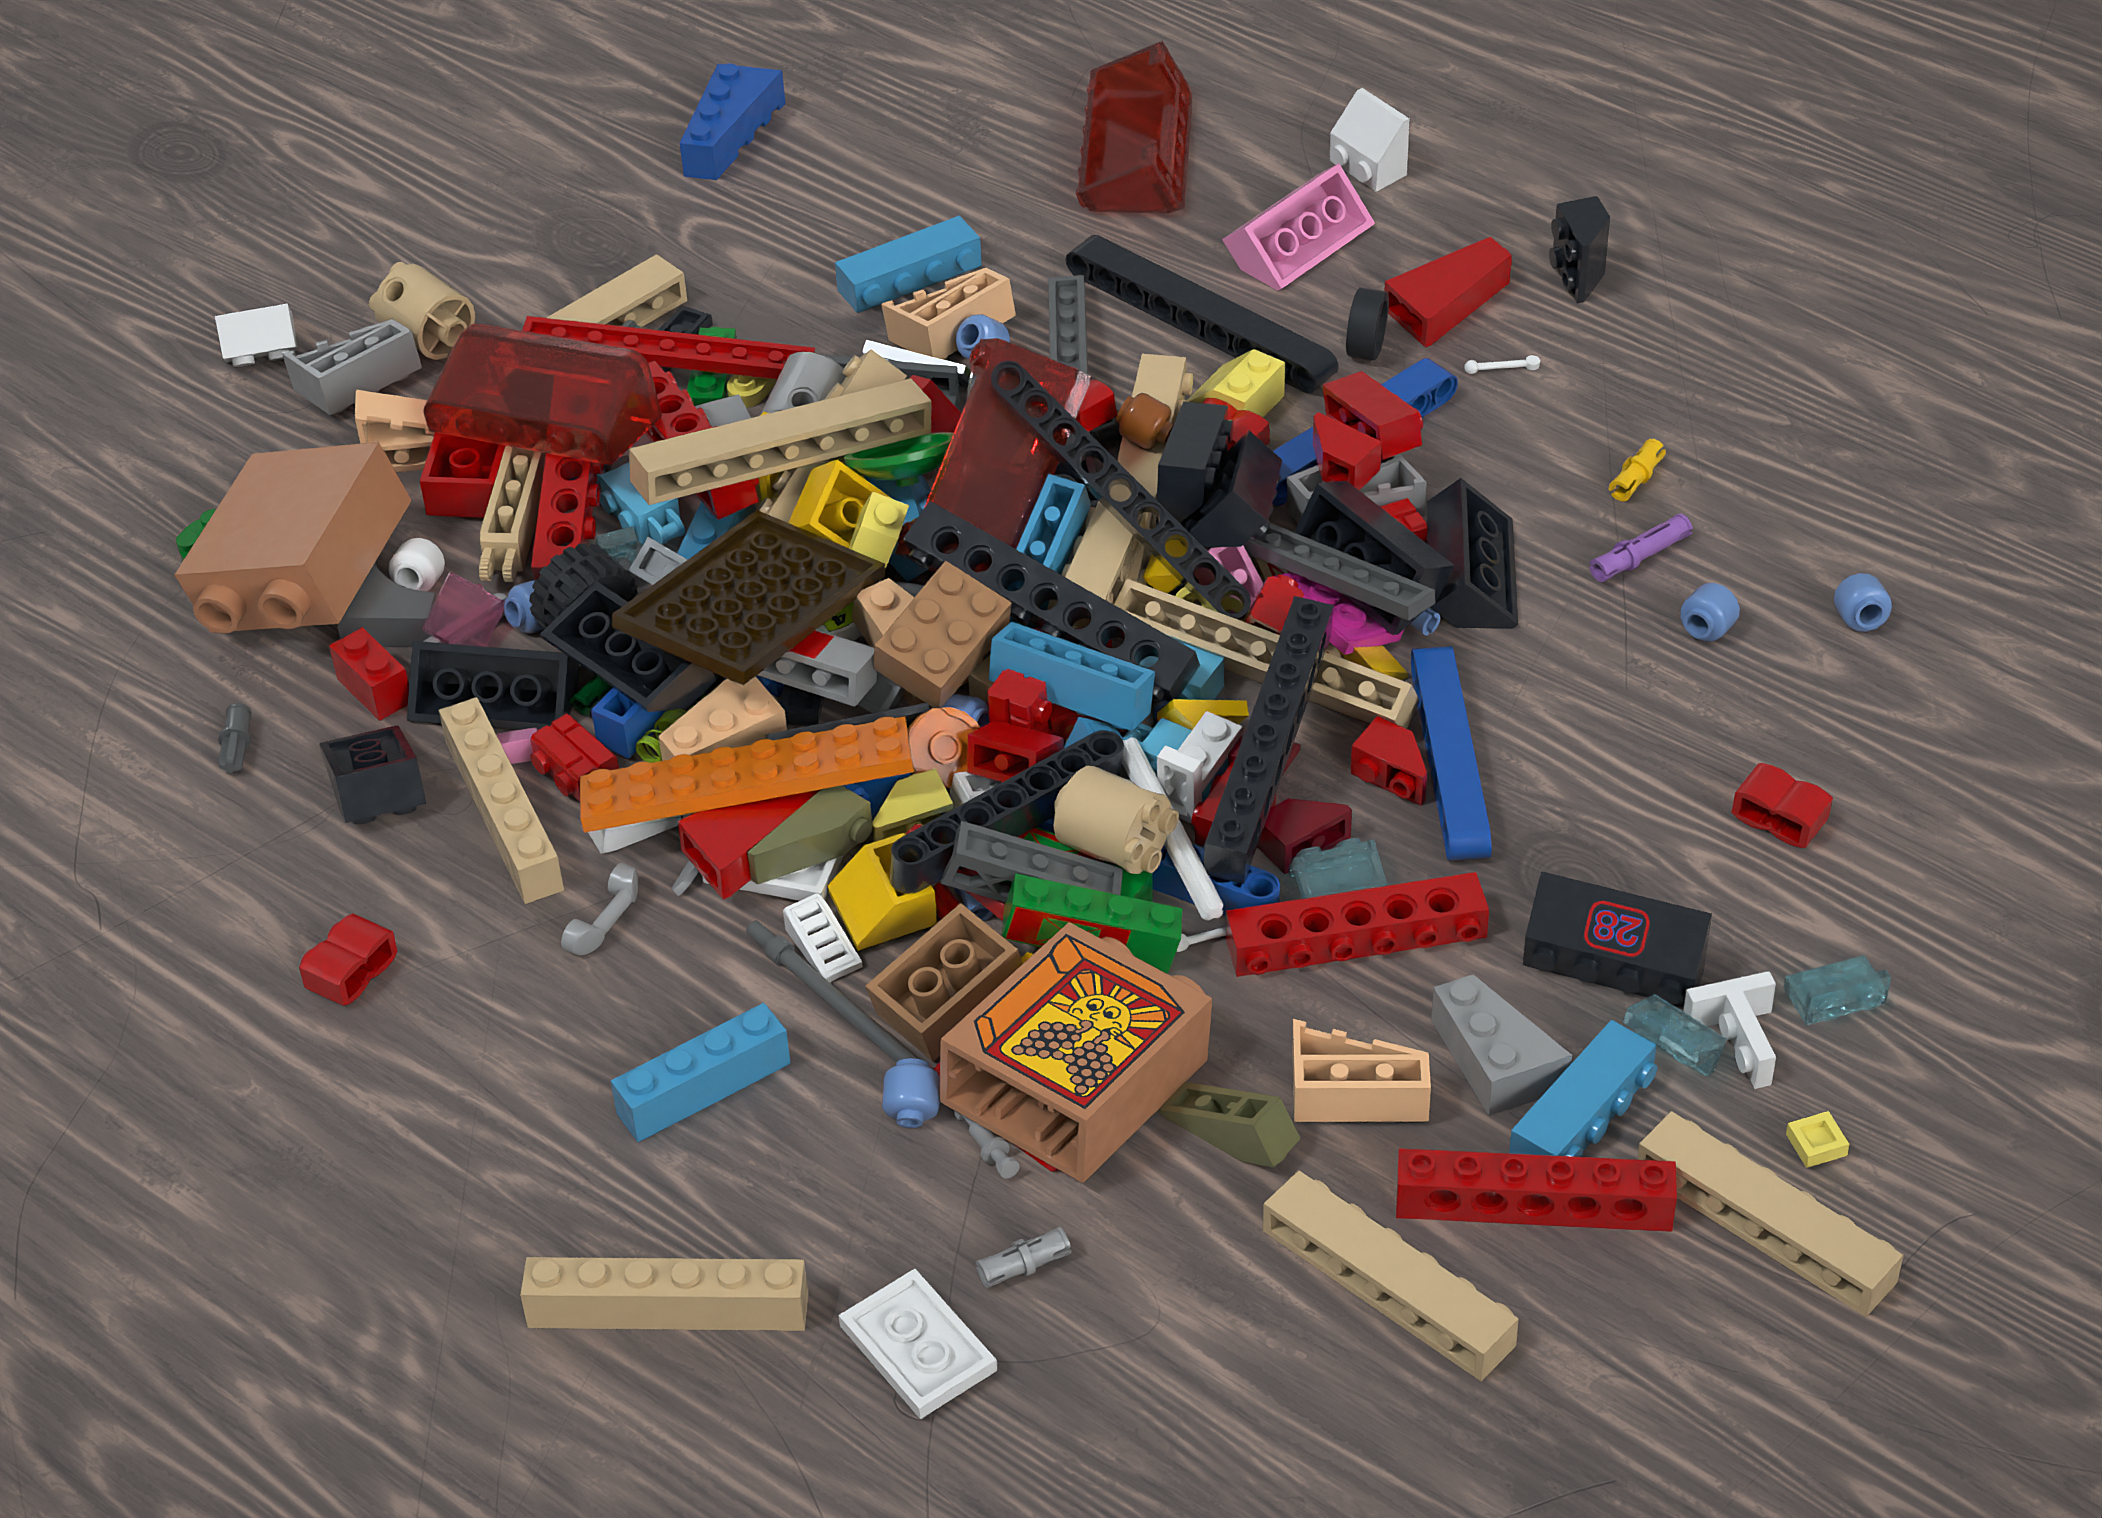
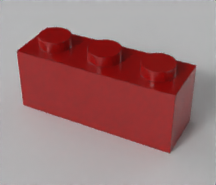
M1363 371L1322 385L1326 416L1382 441V460L1422 446L1421 430L1423 429V419L1420 412Z

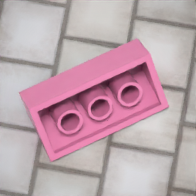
M1337 164L1314 176L1222 240L1240 270L1278 291L1370 228L1375 222L1341 165Z

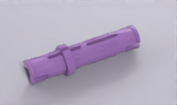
M1679 513L1629 541L1622 540L1616 543L1611 551L1590 561V572L1597 581L1605 582L1621 571H1631L1637 568L1640 562L1647 557L1692 534L1690 531L1692 530V524L1688 517Z

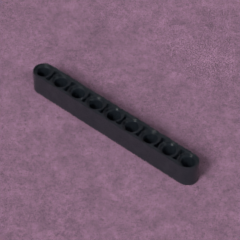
M1091 235L1066 255V265L1074 276L1084 275V282L1234 358L1254 349L1284 361L1285 383L1304 393H1313L1338 372V361L1335 355L1327 348L1099 235Z
M1010 360L997 364L991 374V389L995 398L1081 484H1084L1086 489L1206 608L1243 621L1248 614L1251 604L1248 591L1020 364ZM1005 374H1012L1018 378L1020 383L1013 390H1005L997 383L999 378ZM1031 402L1043 403L1048 411L1039 418L1029 416L1025 408ZM1067 429L1074 434L1075 440L1070 445L1062 446L1055 442L1053 435L1058 430ZM1087 457H1096L1102 462L1103 468L1098 473L1091 474L1083 470L1081 463ZM1118 484L1125 485L1130 490L1131 496L1125 501H1115L1109 495L1110 488ZM1144 512H1150L1156 515L1159 524L1153 529H1143L1138 524L1137 517ZM1171 540H1180L1186 546L1187 552L1182 557H1172L1165 550L1166 543ZM1198 568H1208L1213 572L1215 580L1210 585H1200L1194 580L1193 572ZM1229 595L1236 596L1241 600L1243 609L1238 613H1228L1223 609L1221 600Z

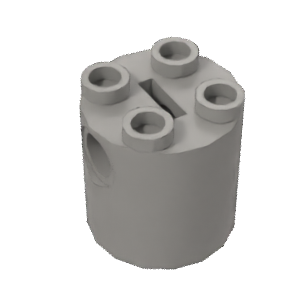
M797 352L790 355L761 414L763 411L774 413L825 400L831 389L837 383L841 385L845 380L846 376L842 373L844 368L825 355L812 352Z

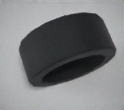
M1361 287L1357 289L1350 310L1346 334V353L1348 356L1376 360L1378 358L1384 341L1388 319L1389 296L1386 291Z

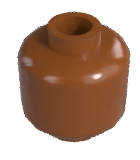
M1139 393L1135 397L1128 396L1115 420L1119 424V433L1122 437L1147 450L1153 448L1157 442L1165 444L1174 426L1170 422L1172 412L1170 407L1146 393Z

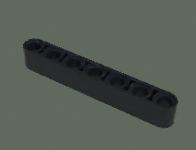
M1108 730L1093 732L899 838L893 843L891 848L890 884L897 891L909 894L919 892L941 880L943 872L953 854L956 831L961 821L1018 837L1055 816L1054 807L1057 795L1078 770L1086 766H1095L1120 776L1124 749L1122 738Z

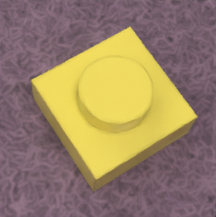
M1829 1111L1788 1123L1786 1136L1806 1168L1848 1155L1850 1144Z

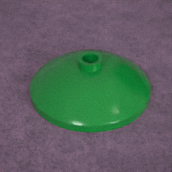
M929 433L847 454L844 456L845 465L854 472L873 480L896 481L897 487L910 486L919 483L918 476L938 468L954 453L959 445L958 435L955 433Z

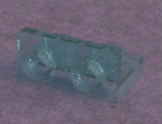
M1351 838L1336 845L1337 848L1321 851L1320 847L1307 848L1296 854L1297 857L1293 858L1288 868L1290 877H1296L1302 899L1388 886L1375 840L1361 842L1360 838Z
M1862 955L1785 976L1783 988L1804 1023L1810 1025L1820 1021H1832L1839 1016L1861 1010H1872L1879 1005L1886 1004L1891 976L1887 970L1875 972L1866 956Z
M1656 994L1628 1007L1622 1021L1634 1029L1638 1035L1655 1043L1658 1047L1671 1054L1680 1063L1689 1065L1705 1076L1714 1073L1727 1038Z

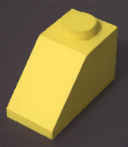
M872 491L862 507L849 549L885 563L886 568L899 538L909 505Z
M936 768L896 781L872 822L874 842L903 832L906 835L908 830L915 824L925 825L953 809V802Z

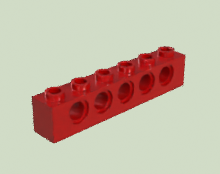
M656 361L615 378L622 407L652 443L714 428L710 425L704 410L701 407L696 409L689 393L685 389L680 390L671 372H664ZM757 477L695 494L715 518L719 520L759 502L755 486L759 485V479Z
M557 372L531 563L535 580L539 579L541 569L544 566L547 567L551 562L550 559L556 554L561 555L564 549L570 546L575 549L578 544L582 543L589 546V540H594L596 536L595 517H592L593 507H598L600 504L599 484H596L597 474H603L604 454L600 449L601 442H607L608 422L604 419L605 410H611L612 391L610 387L605 386L601 372ZM574 477H579V478H577V479H575V480H569V479L574 478ZM574 509L573 512L565 513L568 510ZM571 542L569 545L560 546L563 543Z
M1472 872L1226 911V942L1236 977L1253 974L1260 975L1278 970L1303 968L1316 964L1335 961L1342 962L1367 956L1386 955L1393 952L1487 938L1489 907L1477 873Z
M1399 1148L1396 1218L1672 1232L1677 1202L1676 1161Z

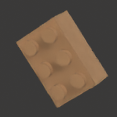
M945 561L875 644L873 669L933 708H942L991 649L992 638L1009 624L1012 602Z
M960 903L865 987L876 1014L928 1059L934 1062L940 1056L941 1038L1013 974L1023 962L1015 946Z

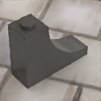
M376 560L337 626L340 639L363 627L382 646L412 647L413 641L423 642L445 627V612L443 608H438L435 592L414 590L391 581L379 570L378 561Z

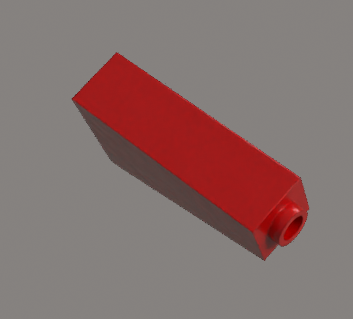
M1490 236L1386 280L1384 291L1389 296L1388 314L1425 348L1431 346L1510 283L1512 255Z
M820 790L696 812L678 821L681 851L724 900L732 896L751 880L747 852Z

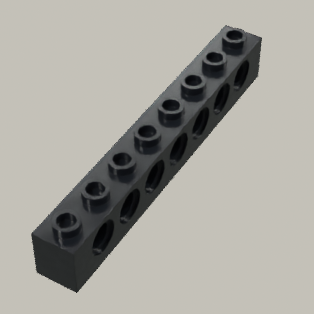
M932 501L928 502L903 538L910 551L909 557L916 564L925 569H929L930 566L939 569L945 561L949 562L1012 602L1010 617L1020 624L1027 625L1028 622H1031L1041 628L1040 632L1138 666L1146 657H1157L1158 661L1156 664L1146 668L1155 671L1152 699L1160 702L1162 698L1168 702L1178 699L1200 667L1195 650ZM950 544L959 545L950 554L942 553L943 549ZM984 562L991 563L988 570L980 573L974 572L979 564ZM1015 581L1024 582V585L1017 591L1007 590L1008 586ZM1057 600V604L1052 609H1040L1043 602ZM1087 618L1091 620L1089 625L1083 629L1072 628L1079 619ZM1120 637L1124 639L1122 645L1117 648L1106 647V644L1112 638Z
M1297 596L1293 598L1205 842L1204 868L1209 876L1240 884L1245 883L1331 638L1334 605Z

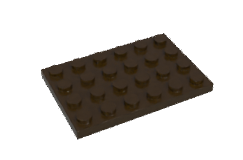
M756 510L612 614V627L744 686L857 599V595L863 589L876 584L884 578L885 563Z

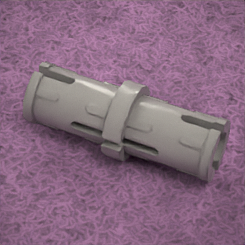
M1059 1226L1027 1241L1018 1239L1012 1242V1247L992 1256L979 1259L975 1263L979 1278L984 1287L988 1289L1020 1274L1029 1276L1035 1273L1037 1267L1070 1255L1071 1246L1066 1233Z

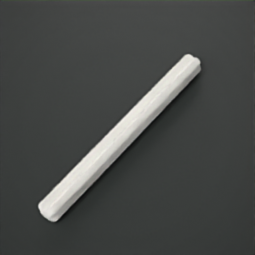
M1133 737L1123 740L1122 764L1130 780L1140 788L1166 795L1138 740ZM1178 820L1175 830L1167 835L1164 845L1201 917L1207 921L1219 918L1223 914V902L1180 820Z

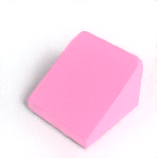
M537 728L497 733V737L511 764L531 761L530 754L533 751L530 738L537 731Z

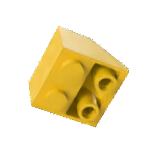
M904 832L864 845L827 885L828 892L857 951L937 924L935 891L931 885L919 892L906 894L897 891L890 884L891 848L895 841L905 836Z

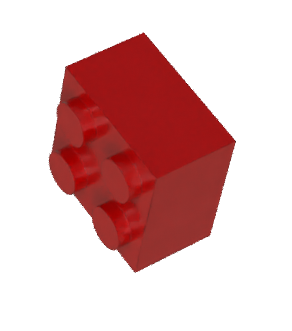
M435 432L419 481L426 515L484 518L506 443L510 439L509 434Z

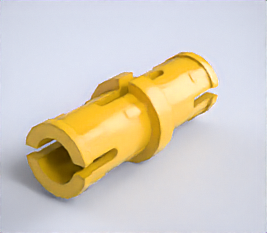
M1656 439L1646 440L1633 458L1632 456L1627 458L1622 465L1620 474L1609 484V491H1613L1616 488L1611 494L1612 497L1618 501L1625 502L1629 500L1642 482L1645 484L1651 478L1654 467L1666 455V449H1662L1657 454L1664 446L1660 441Z

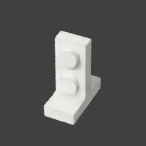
M1206 711L1178 750L1165 745L1158 754L1157 778L1173 809L1178 811L1180 819L1191 823L1196 805L1202 802V792L1241 737V725Z
M1768 971L1687 989L1683 1019L1688 1030L1719 1024L1722 1036L1725 1040H1730L1735 1049V1058L1739 1070L1742 1073H1747L1754 1089L1770 1086L1772 1084L1776 1056L1756 1016L1771 1013L1776 983L1771 973Z

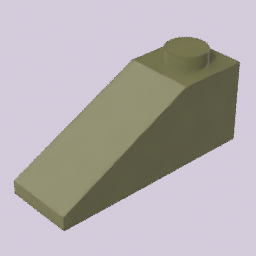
M842 785L821 789L747 852L751 881L758 885L847 854L858 843L864 842L873 831L870 802Z
M1185 1082L1159 1109L1162 1117L1241 1162L1275 1167L1286 1158L1287 1153L1301 1139L1281 1097Z

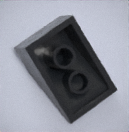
M398 725L319 743L336 801L345 823L366 824L374 821L377 815L390 812L396 815L408 814L415 811L417 806L426 804L417 757Z

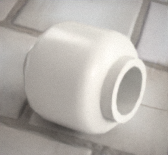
M411 538L402 543L389 562L388 571L393 582L410 589L427 592L443 573L445 560L441 550L430 540Z

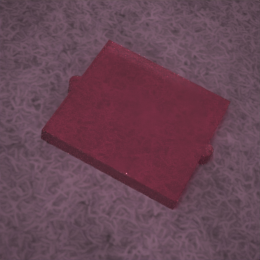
M450 572L422 630L444 643L487 647L504 611L505 601L483 590L481 584L474 585L459 575Z

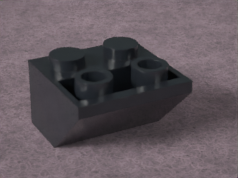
M1598 196L1558 203L1556 206V218L1551 222L1554 243L1553 248L1549 250V260L1552 268L1557 269L1560 273L1564 288L1567 291L1570 290L1577 304L1585 302L1605 274L1610 215Z

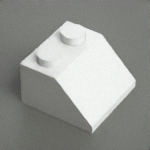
M1365 89L1357 90L1330 133V161L1335 165L1340 164L1343 170L1377 192L1407 175L1409 118Z
M288 304L215 316L223 359L226 363L232 362L233 367L255 364L254 358L269 356V361L283 360L282 353L292 350L298 351L293 315Z

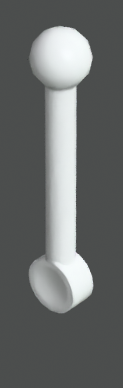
M1530 355L1526 357V360L1485 363L1469 360L1465 363L1464 368L1468 374H1475L1478 370L1518 367L1537 370L1540 366V359L1537 356Z
M1226 927L1188 937L1181 934V941L1176 952L1184 951L1191 944L1226 936Z

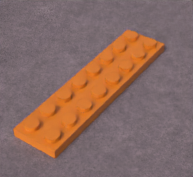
M905 716L899 718L882 717L866 724L855 726L844 724L828 731L817 733L801 732L790 738L773 741L762 739L751 745L741 747H719L711 752L692 756L680 754L670 760L653 763L637 762L630 767L610 771L607 769L595 770L588 775L580 776V819L583 831L586 833L912 773L914 768Z

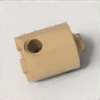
M404 262L394 264L390 269L389 275L381 282L377 292L369 300V307L374 311L375 318L379 323L394 319L411 330L417 351L425 357L434 360L448 358L450 351L464 345L474 327L475 311L474 305L470 300L424 267L416 264L407 265Z
M1086 766L1078 770L1059 791L1055 801L1053 826L1056 839L1067 847L1098 860L1119 865L1129 873L1139 874L1142 871L1153 873L1161 862V849L1165 844L1167 835L1171 834L1178 824L1179 813L1171 808V803L1166 795L1140 788L1134 782L1098 767Z

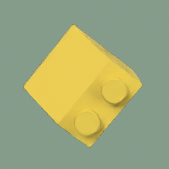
M1253 349L1223 364L1187 402L1202 403L1206 398H1217L1229 403L1237 410L1251 411L1264 417L1284 397L1285 362Z

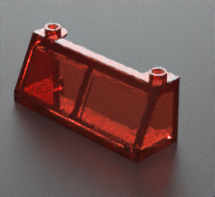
M999 338L980 339V342L972 349L969 357L971 372L977 377L926 505L929 501H932L1017 549L1048 474L1054 475L1059 461L995 398L991 389L992 370L1002 361L1010 360L1017 362L1075 419L1092 377L1080 370ZM1005 374L999 378L997 383L1005 390H1013L1019 385L1020 381L1012 374ZM1037 401L1031 402L1025 408L1027 414L1034 418L1042 417L1048 411L1043 403ZM1067 429L1058 430L1053 435V439L1059 445L1065 446L1071 431ZM917 518L911 522H906L902 526L897 540L899 545L895 554L912 562L914 561L909 557L910 551L903 538ZM950 544L943 549L942 553L950 554L959 545ZM984 562L979 564L974 572L980 573L988 570L991 563ZM930 566L928 570L936 573L938 569Z

